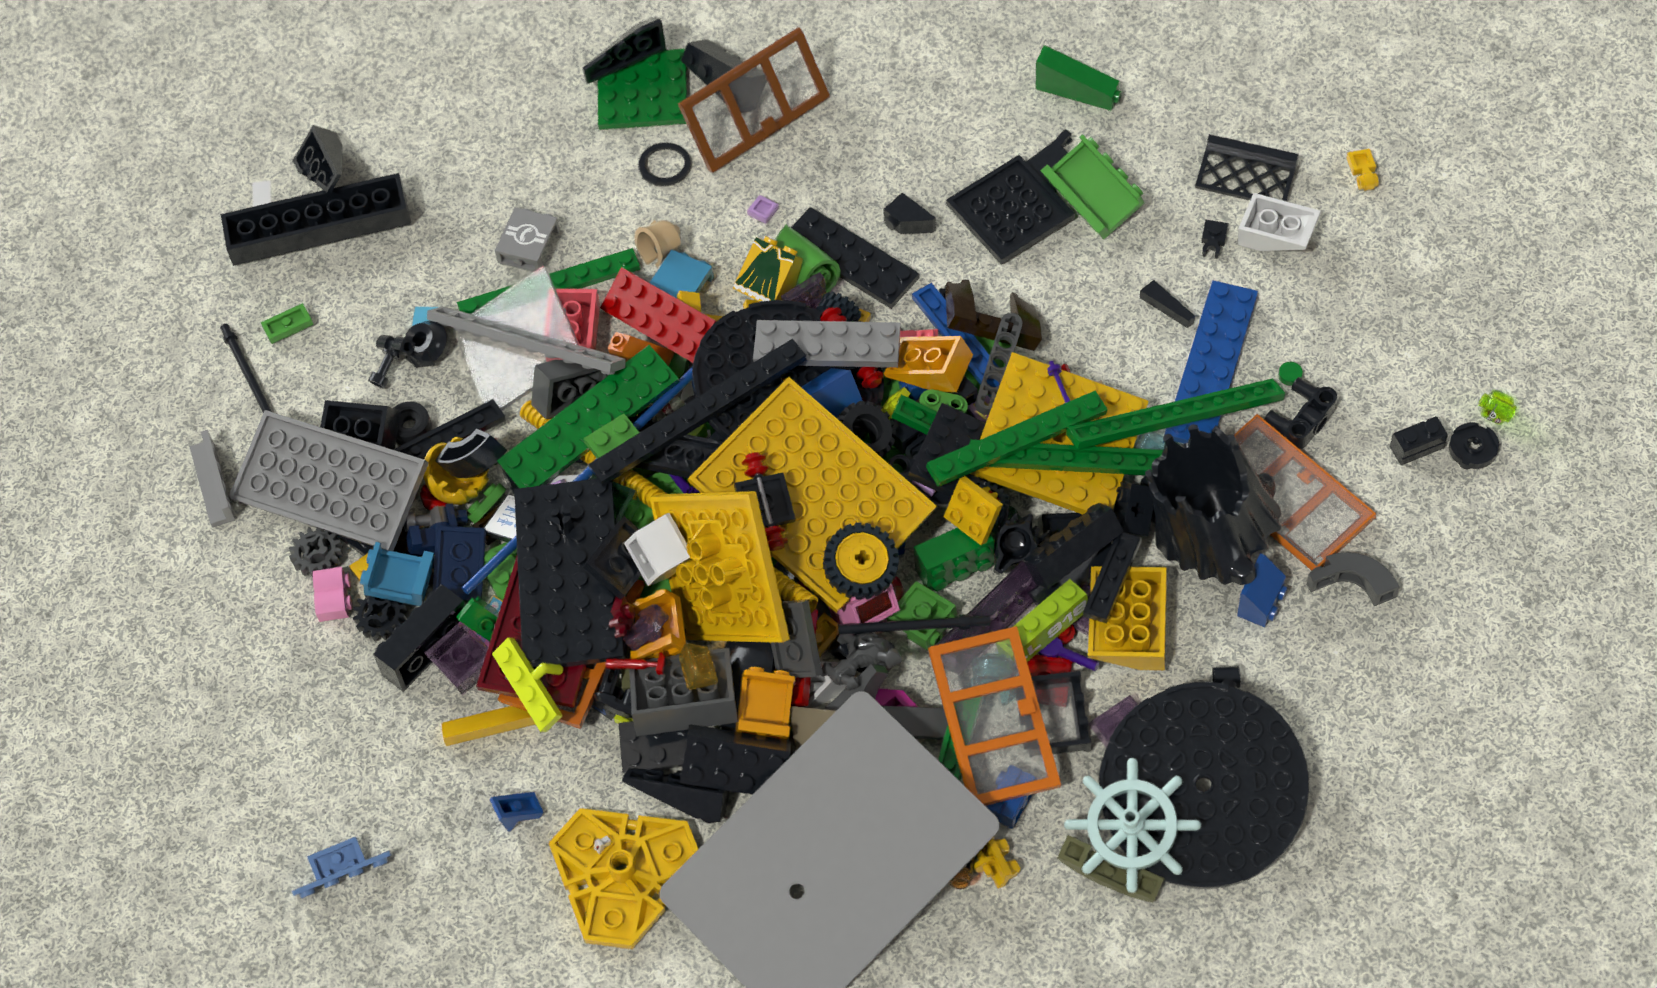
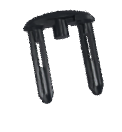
M629 630L623 636L625 655L630 642ZM606 668L599 691L594 693L597 704L614 714L633 719L630 689L625 690L623 700L616 699V696H613L621 669H615L612 682L608 683L611 669Z

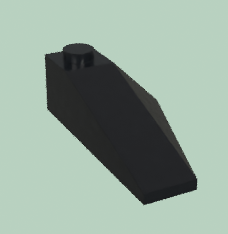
M650 18L632 26L583 67L586 84L588 85L667 50L661 19Z
M312 125L292 160L298 173L306 176L308 180L315 182L324 191L332 193L342 175V143L336 132Z
M629 768L622 777L623 783L693 818L702 819L705 823L721 822L725 815L730 791L680 783L681 770L665 775L659 769Z

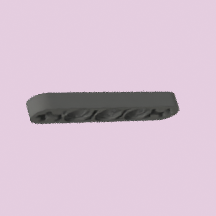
M1015 313L1003 315L975 401L976 410L983 415H989L1011 353L1014 352L1022 327V319ZM1009 322L1013 323L1011 333L1006 332ZM1007 340L1011 347L1003 348L999 345V341ZM1000 359L1005 363V366L998 368L993 364V360ZM995 379L998 381L999 386L991 387L987 384L986 380ZM987 394L991 395L989 406L984 405Z

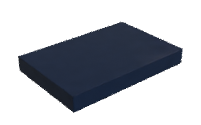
M436 526L433 590L443 584L463 601L469 602L471 598L476 599L477 596L482 599L483 581L470 594H466L461 587L484 566L486 528Z

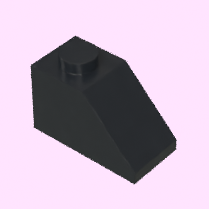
M903 192L883 209L884 223L890 230H896L900 234L934 233L936 231V217Z

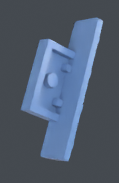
M355 836L311 854L307 858L316 881L292 890L293 896L299 894L300 898L315 893L314 887L324 884L325 888L339 883L338 877L348 874L349 878L363 873L362 867L370 864L374 868L388 862L387 857L391 856V852L388 850L365 860Z

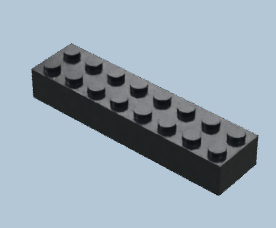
M399 173L335 187L332 193L322 190L220 214L226 249L233 266L412 224Z

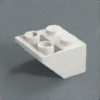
M670 513L663 515L636 531L624 543L648 586L670 578L676 573V567L679 564L691 559L687 552V543Z

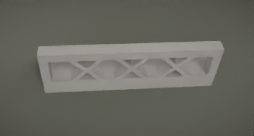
M208 430L201 431L203 442L189 447L211 527L214 528L235 521L230 499L228 498L229 495L215 444Z

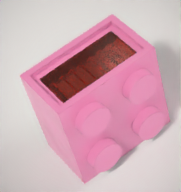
M892 584L880 595H874L871 599L864 597L861 600H855L856 597L852 596L838 613L829 607L832 619L838 624L879 622L900 610Z

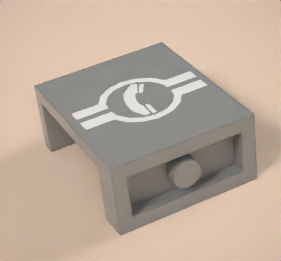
M514 207L495 249L498 263L541 273L544 267L541 257L552 232L558 234L560 231L557 217L550 214L533 212L530 209Z

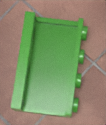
M1082 134L1079 136L1081 142L1052 168L1047 164L1041 172L1104 240L1145 203L1141 197L1144 193L1135 183L1131 186L1126 181L1129 177L1121 168L1116 170L1112 166L1114 161L1106 152L1101 154L1097 150L1099 145L1092 137L1087 139Z

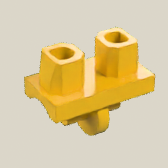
M993 837L985 845V848L976 854L979 861L974 864V869L977 873L985 872L987 877H992L997 889L1004 887L1008 880L1018 875L1020 866L1016 860L1006 862L1003 856L1007 855L1010 851L1006 839L995 840Z

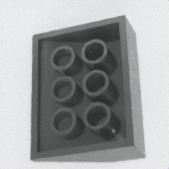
M729 648L666 656L663 675L656 674V667L629 669L631 709L636 737L686 730L689 728V724L708 727L738 722ZM658 658L645 659L647 662H658Z

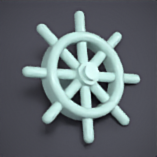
M1130 758L1127 761V780L1115 782L1103 789L1091 776L1083 778V784L1096 798L1090 806L1087 819H1067L1064 822V827L1068 830H1088L1090 841L1096 853L1082 866V871L1085 874L1091 873L1105 860L1115 867L1127 870V890L1130 893H1134L1137 890V870L1148 868L1162 861L1175 875L1182 873L1181 865L1168 852L1174 844L1177 830L1197 831L1201 828V823L1198 820H1177L1174 807L1168 797L1182 784L1181 777H1173L1160 790L1151 783L1138 780V762L1135 758ZM1127 793V809L1124 810L1113 798ZM1138 793L1151 797L1152 799L1138 811ZM1106 806L1118 819H1099ZM1159 806L1166 817V820H1145ZM1099 830H1119L1105 844L1099 834ZM1145 830H1165L1160 844ZM1127 838V857L1114 853L1113 851ZM1137 838L1151 850L1150 853L1137 857Z

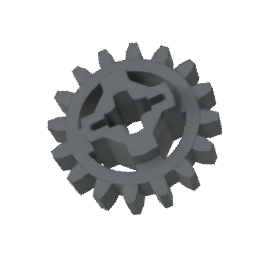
M309 527L307 528L308 533L299 532V540L292 539L294 546L289 547L291 553L289 558L296 571L301 570L303 576L310 572L313 578V571L330 569L333 564H340L338 557L343 556L341 550L343 546L337 534H331V532L325 530L322 532L319 528H316V531H312ZM328 544L331 545V551L328 550ZM301 552L304 553V554H303V557H304L303 560L301 559Z

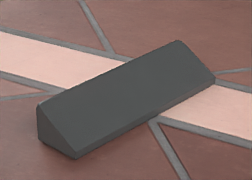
M882 706L915 739H944L948 725L944 708Z

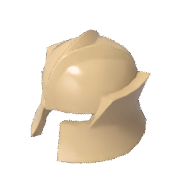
M653 220L649 226L639 227L635 232V245L641 258L647 265L658 258L655 264L657 268L670 251H677L681 244L679 227L667 220L657 222Z

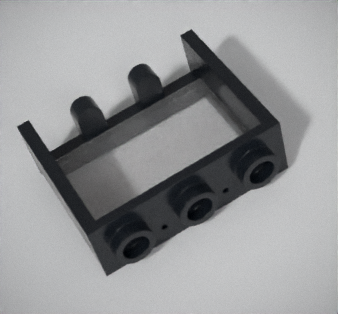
M1074 671L1031 676L1052 754L1077 751L1090 752L1091 738L1088 736V719L1085 716L1084 693L1081 690L1080 683L1081 672ZM1023 687L1015 688L1016 701L1025 699ZM1018 711L1020 726H1025V731L1033 730L1031 714L1021 716ZM1037 740L1023 743V749L1029 751V758L1042 756Z

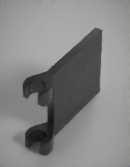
M1067 129L1063 130L1053 142L1026 161L1054 192H1057V189L1046 179L1041 170L1047 164L1052 168L1068 154L1063 147L1072 143V133Z

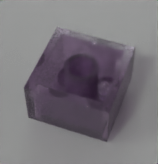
M459 622L426 651L425 655L434 667L463 696L477 684L488 647L469 627Z

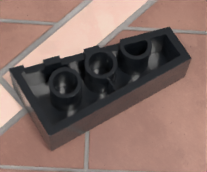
M708 39L688 42L681 59L706 86L743 63L740 57L727 53L726 49ZM756 67L729 84L741 112L755 109L767 78L764 71H759ZM717 91L715 94L725 103L721 91Z

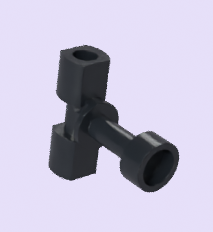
M380 335L378 337L376 347L382 350L385 357L377 373H371L368 382L385 389L389 381L385 376L393 360H399V354L411 355L415 349V343L406 337L393 338L390 335Z

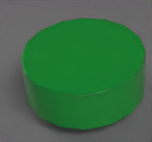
M1296 362L1283 363L1278 372L1280 382L1284 385L1292 386L1298 377L1302 379V368Z

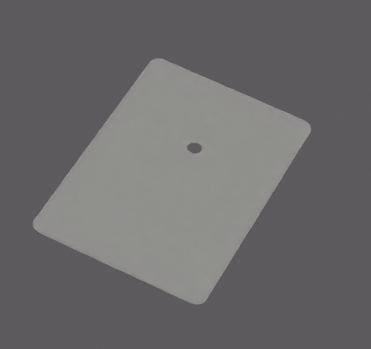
M860 691L854 693L663 884L660 889V898L746 988H845L993 838L999 830V821L983 803L871 695ZM794 884H801L805 889V893L800 899H793L789 894V890Z

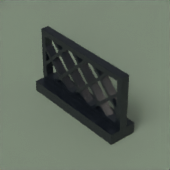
M1209 134L1195 188L1251 200L1253 194H1249L1246 188L1257 183L1261 189V192L1257 194L1271 197L1269 193L1279 188L1283 194L1282 200L1287 202L1294 173L1298 165L1299 154ZM1209 155L1220 156L1222 162L1212 166L1208 161ZM1234 160H1240L1245 166L1234 171L1229 163ZM1226 165L1231 174L1220 179L1215 170ZM1262 165L1266 168L1267 172L1256 176L1252 168ZM1248 170L1253 179L1243 184L1238 175ZM1279 170L1289 171V176L1279 181L1274 173ZM1210 173L1217 180L1210 185L1201 183L1203 177ZM1271 176L1276 184L1265 189L1260 180ZM1234 178L1239 187L1233 190L1227 189L1224 183Z

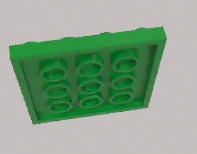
M685 49L664 50L597 80L598 129L607 130L687 124L678 106V103L687 98L686 65L681 61Z

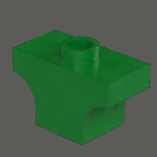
M477 596L476 599L471 598L456 617L461 623L490 642L499 613L497 609Z

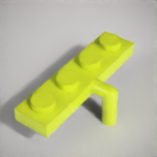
M508 637L492 655L540 732H547L563 715L540 678L545 673L560 675L563 672V667L557 664L541 663L534 670L516 640Z

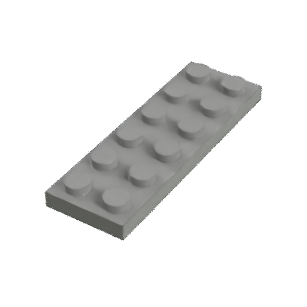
M757 320L753 362L793 338L807 358L806 361L798 366L898 367L901 324L896 322Z

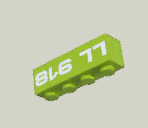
M1071 579L1066 581L1013 626H1017L1027 662L1083 615L1088 597ZM1010 640L996 642L999 656L1016 672L1018 669Z

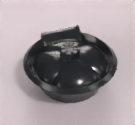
M424 321L413 325L407 331L405 337L415 343V349L411 355L405 356L415 368L435 366V361L443 353L446 346L447 335L444 327L434 321Z

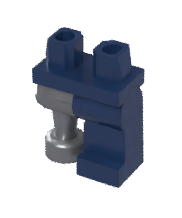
M445 504V507L435 506L430 511V514L415 516L413 512H409L404 523L405 532L408 531L406 542L409 555L420 557L423 556L424 551L433 552L435 555L436 526L458 527L467 525L468 516L466 510H454L453 504ZM419 526H429V528L419 529Z

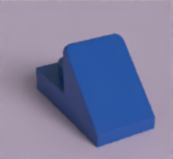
M534 792L493 796L490 798L499 821L508 832L514 828L518 821L540 819L544 813Z

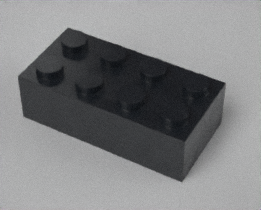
M443 584L437 589L432 590L427 599L419 607L412 610L409 618L403 624L398 625L385 642H381L376 647L373 656L382 676L404 692L467 627L456 617L465 607L464 601Z
M689 724L680 783L753 795L789 759L791 740Z

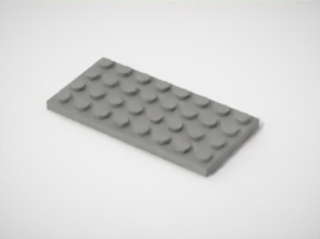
M265 410L228 498L373 547L375 542H380L382 549L393 551L429 462Z

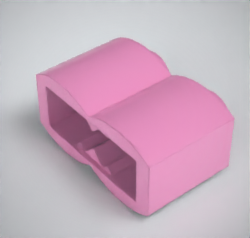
M342 567L313 571L314 604L319 622L349 618L348 610L353 608L351 596L347 595V588H351L349 573L345 574Z

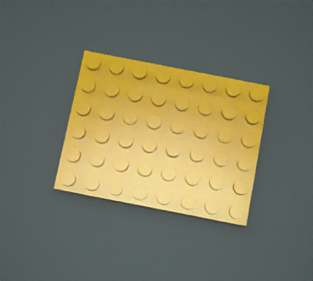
M790 377L688 478V482L700 493L735 492L734 483L753 479L744 474L748 470V466L742 465V461L746 459L745 456L754 452L765 455L766 460L762 464L768 466L769 470L763 477L783 472L796 518L793 523L779 525L785 528V532L781 535L782 538H787L788 542L784 544L785 547L783 549L770 551V555L836 613L850 598L845 597L846 594L843 592L842 594L838 593L835 586L832 588L829 584L830 580L826 579L825 570H823L824 552L833 534L835 535L840 528L844 529L848 524L853 526L861 522V525L870 523L871 527L875 528L878 526L881 528V532L884 533L886 531L889 534V539L894 540L895 548L898 549L937 507ZM863 558L857 559L859 560V564L863 565L865 563L863 562Z

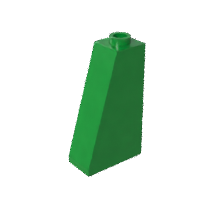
M1043 45L1036 60V90L1112 111L1115 103L1119 104L1122 96V91L1119 90V80Z

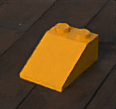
M961 336L901 337L898 367H887L884 375L887 378L927 390L957 392L973 353Z

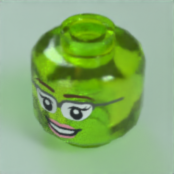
M1497 389L1492 390L1489 394L1484 393L1478 403V406L1481 407L1480 415L1498 425L1504 422L1508 423L1517 408L1514 405L1513 397Z

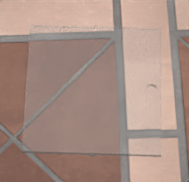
M545 266L540 267L472 313L475 316L579 345L566 315V309L563 308ZM452 327L482 403L484 404L494 399L502 411L532 391L536 364L552 360H563L545 357V354L540 352H527L526 348L510 347L506 342H493L485 336L476 337L471 332L456 331Z

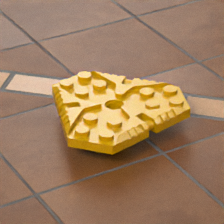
M579 808L549 842L565 890H569L570 895H568L584 942L633 949L647 931L652 928L653 924L658 921V918L665 913L666 905L662 902L661 898L655 901L651 897L655 893L660 895V889L663 884L698 850L687 821L638 815V820H632L629 818V814ZM628 829L635 830V835H627ZM608 836L611 839L610 845L605 847L599 854L594 849L595 841ZM619 865H628L624 870H616ZM588 885V888L579 890L580 886Z

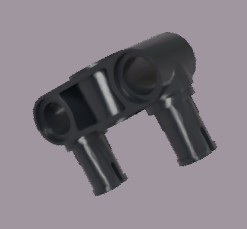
M1298 377L1294 381L1291 390L1306 398L1308 402L1301 407L1293 420H1287L1273 410L1267 413L1264 420L1297 448L1303 449L1321 431L1327 420L1334 413L1337 393L1331 387H1314Z

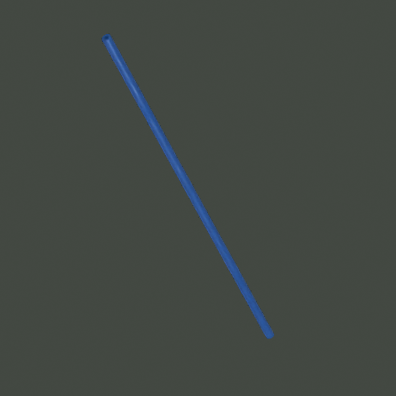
M693 366L679 379L680 382L663 394L633 423L638 431L692 381ZM588 466L573 481L588 480L594 474ZM516 536L461 587L466 594H470L517 548Z

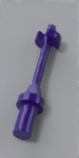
M1050 361V367L1047 368L1048 374L1055 377L1064 402L1067 403L1070 399L1059 376V373L1062 372L1060 364H1054V361Z

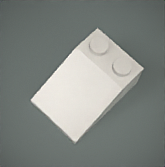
M1253 193L1238 228V245L1258 251L1306 250L1321 211Z

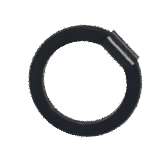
M663 142L648 147L641 154L638 161V169L642 179L656 187L671 186L679 183L688 175L692 162L689 153L683 147L674 143ZM666 149L678 152L684 159V166L678 174L672 177L660 178L647 171L645 164L653 153Z

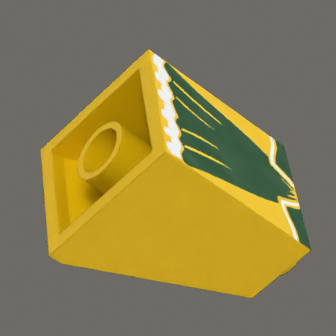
M765 236L764 239L755 237L733 289L759 302L771 300L792 301L803 258L796 255L798 251L788 246L782 249L776 246L778 241Z

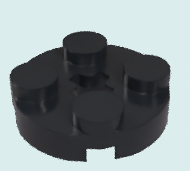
M1475 422L1464 423L1454 430L1449 442L1451 457L1461 468L1466 470L1481 469L1489 466L1495 461L1499 448V440L1496 433L1489 427H1481L1479 423ZM1470 442H1473L1474 445H1480L1478 449H1471L1469 447Z

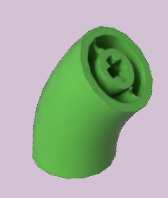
M785 224L774 240L778 241L776 246L782 249L785 246L798 251L796 255L803 258L796 286L809 297L817 298L824 296L832 290L839 279V264L807 238Z

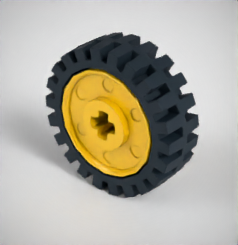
M861 522L855 523L853 526L848 524L844 529L840 528L835 535L833 534L826 546L823 557V570H825L826 579L830 580L829 584L832 588L835 586L838 593H845V597L850 599L852 596L856 597L855 600H861L864 597L871 599L874 595L878 596L885 591L893 582L899 564L898 549L895 548L894 540L889 539V534L886 531L884 533L881 532V528L878 526L875 528L871 527L870 523L861 525ZM863 558V562L865 563L861 565L859 564V560L857 559Z

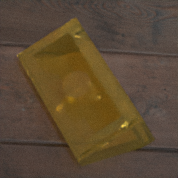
M685 643L679 654V661L687 689H697L717 684L718 679L709 648Z

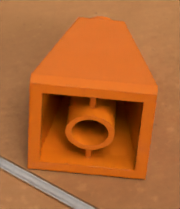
M619 332L612 336L608 346L609 354L625 358V362L649 344L668 366L675 352L667 348Z

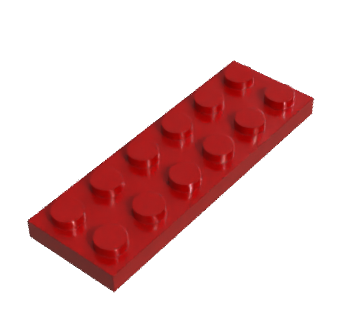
M622 267L600 306V309L692 363L701 339L711 326L717 322Z

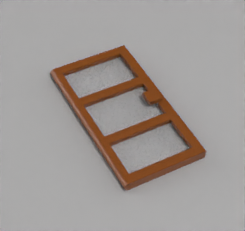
M797 27L678 103V106L708 171L713 173L829 98L830 94L802 29Z

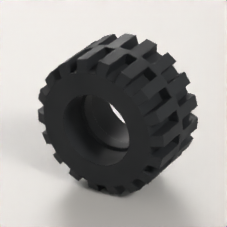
M864 401L849 404L836 418L852 432L853 426L864 428L871 437V444H865L883 458L894 444L895 439L893 437L896 435V430L892 429L895 424L893 420L889 421L888 419L889 413L887 411L885 413L882 412L881 406L874 407L873 402L869 401L864 404Z

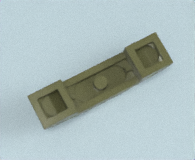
M1067 835L1057 857L1060 862L1104 887L1129 897L1154 903L1164 878L1140 869L1137 871V890L1134 893H1130L1127 890V870L1115 867L1105 860L1091 873L1085 874L1082 871V866L1096 852L1090 849L1091 845Z

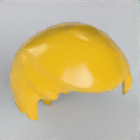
M454 437L451 442H458L463 438ZM447 443L436 444L427 452L424 460L429 462L423 476L429 491L438 500L453 505H463L471 499L478 497L479 492L485 488L489 481L487 477L489 469L469 478L453 477L435 462Z

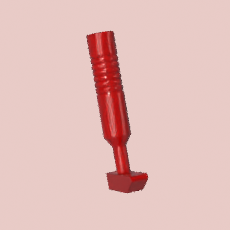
M659 652L658 662H647L645 659H606V668L646 669L647 667H656V674L663 675L666 660L662 652Z

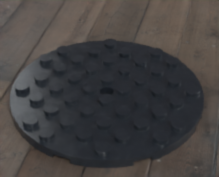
M771 300L749 304L748 308L737 312L733 310L720 318L705 333L694 357L692 387L695 398L753 363L757 320L820 321L826 309L820 311L807 307L806 303L797 301ZM796 366L712 418L708 423L726 440L784 382L783 378L790 377L802 387L829 369L836 368L835 366ZM878 367L877 371L882 372L881 367ZM858 372L853 373V378L864 404L869 401L873 402L874 407L881 406L884 393L883 378L877 387L864 388L862 386L863 380L857 378ZM853 426L854 434L860 439L868 433L862 427Z
M1193 682L1166 688L1165 691L1146 698L1136 705L1118 724L1109 739L1099 772V785L1103 789L1115 782L1127 780V761L1130 758H1135L1138 762V780L1151 783L1160 790L1173 777H1181L1182 784L1168 797L1174 807L1177 820H1198L1201 823V828L1197 831L1177 830L1174 844L1168 852L1181 865V874L1175 875L1162 861L1144 869L1164 878L1163 881L1193 889H1216L1250 880L1272 866L1287 851L1301 828L1309 797V775L1304 752L1286 720L1272 706L1248 691L1245 692L1230 687L1227 684L1214 682ZM1201 778H1206L1211 782V787L1205 792L1198 790L1196 787L1197 781ZM1127 793L1113 798L1124 810L1127 809ZM1138 793V811L1152 798ZM1106 806L1103 808L1102 811L1105 819H1118ZM1159 806L1145 820H1166V817ZM1110 830V832H1111V834H1112L1113 836L1119 831V830ZM1145 830L1160 844L1165 830ZM1126 838L1119 846L1127 855ZM1137 838V857L1150 853L1151 850Z

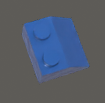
M1260 553L1254 565L1257 576L1251 583L1244 585L1240 594L1237 616L1265 627L1268 620H1274L1278 611V607L1275 605L1278 600L1283 601L1288 587L1284 586L1286 576L1265 555Z

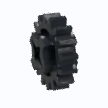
M365 595L366 598L364 600L357 599L360 607H353V611L357 614L353 617V620L357 624L356 628L358 631H363L365 638L371 635L373 640L377 641L378 637L382 636L384 641H386L387 634L392 635L393 630L401 624L400 622L407 620V617L403 614L407 612V608L402 602Z

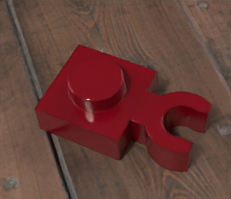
M626 596L621 600L616 597L611 609L614 618L609 621L610 628L615 627V637L618 638L625 636L627 630L631 628L635 617V609L628 602Z

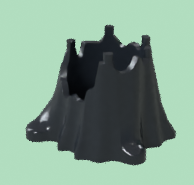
M1196 424L1190 425L1188 427L1190 438L1185 444L1174 441L1171 434L1164 435L1163 441L1165 446L1161 457L1155 458L1151 465L1152 471L1148 469L1145 472L1153 503L1152 520L1156 524L1157 549L1162 552L1168 561L1179 562L1182 571L1189 569L1197 570L1200 580L1214 577L1223 585L1232 582L1239 585L1251 583L1257 576L1256 568L1251 561L1252 554L1268 549L1267 537L1281 530L1279 523L1281 509L1273 498L1276 492V484L1273 477L1268 473L1257 475L1235 436L1232 434L1227 436L1216 425L1212 433L1199 431Z

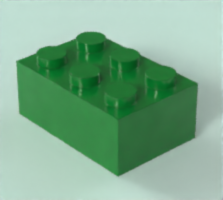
M959 528L950 530L914 546L915 571L925 587L932 591L943 590L948 584L956 580L963 581L972 573L988 570L994 564V539L990 534L987 542L980 545Z

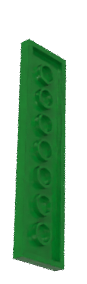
M649 344L625 362V368L615 371V374L608 375L497 460L498 464L518 488L546 485L590 451L584 443L586 436L623 413L631 420L680 382L679 378Z

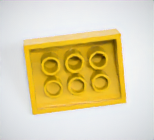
M1091 566L1090 594L1102 566ZM1166 567L1130 568L1107 624L1089 618L1088 658L1137 670L1165 671Z

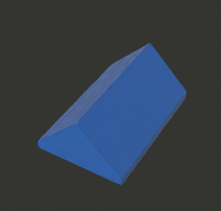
M831 368L801 387L835 417L845 407L847 408L849 404L863 401L851 370Z

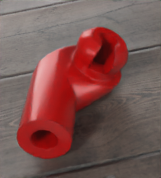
M426 484L422 486L420 498L426 509L432 510L435 506L445 507L447 503L438 500L429 491Z

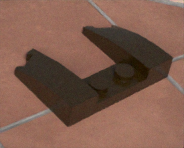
M962 280L961 283L954 284L950 281L947 282L945 285L947 328L995 340L1002 318L976 312L974 295L969 280ZM1012 292L1010 294L1011 313L1019 315L1022 319V327L1016 346L1035 351L1042 340L1038 314L1033 304L1027 303L1019 298V295ZM1012 322L1008 323L1006 332L1011 333L1013 328ZM1007 340L999 341L1011 345Z

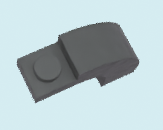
M1349 552L1326 556L1324 567L1314 568L1308 574L1306 584L1310 592H1314L1336 582L1354 583L1367 593L1374 607L1397 598L1399 590L1397 581L1384 565L1366 555Z

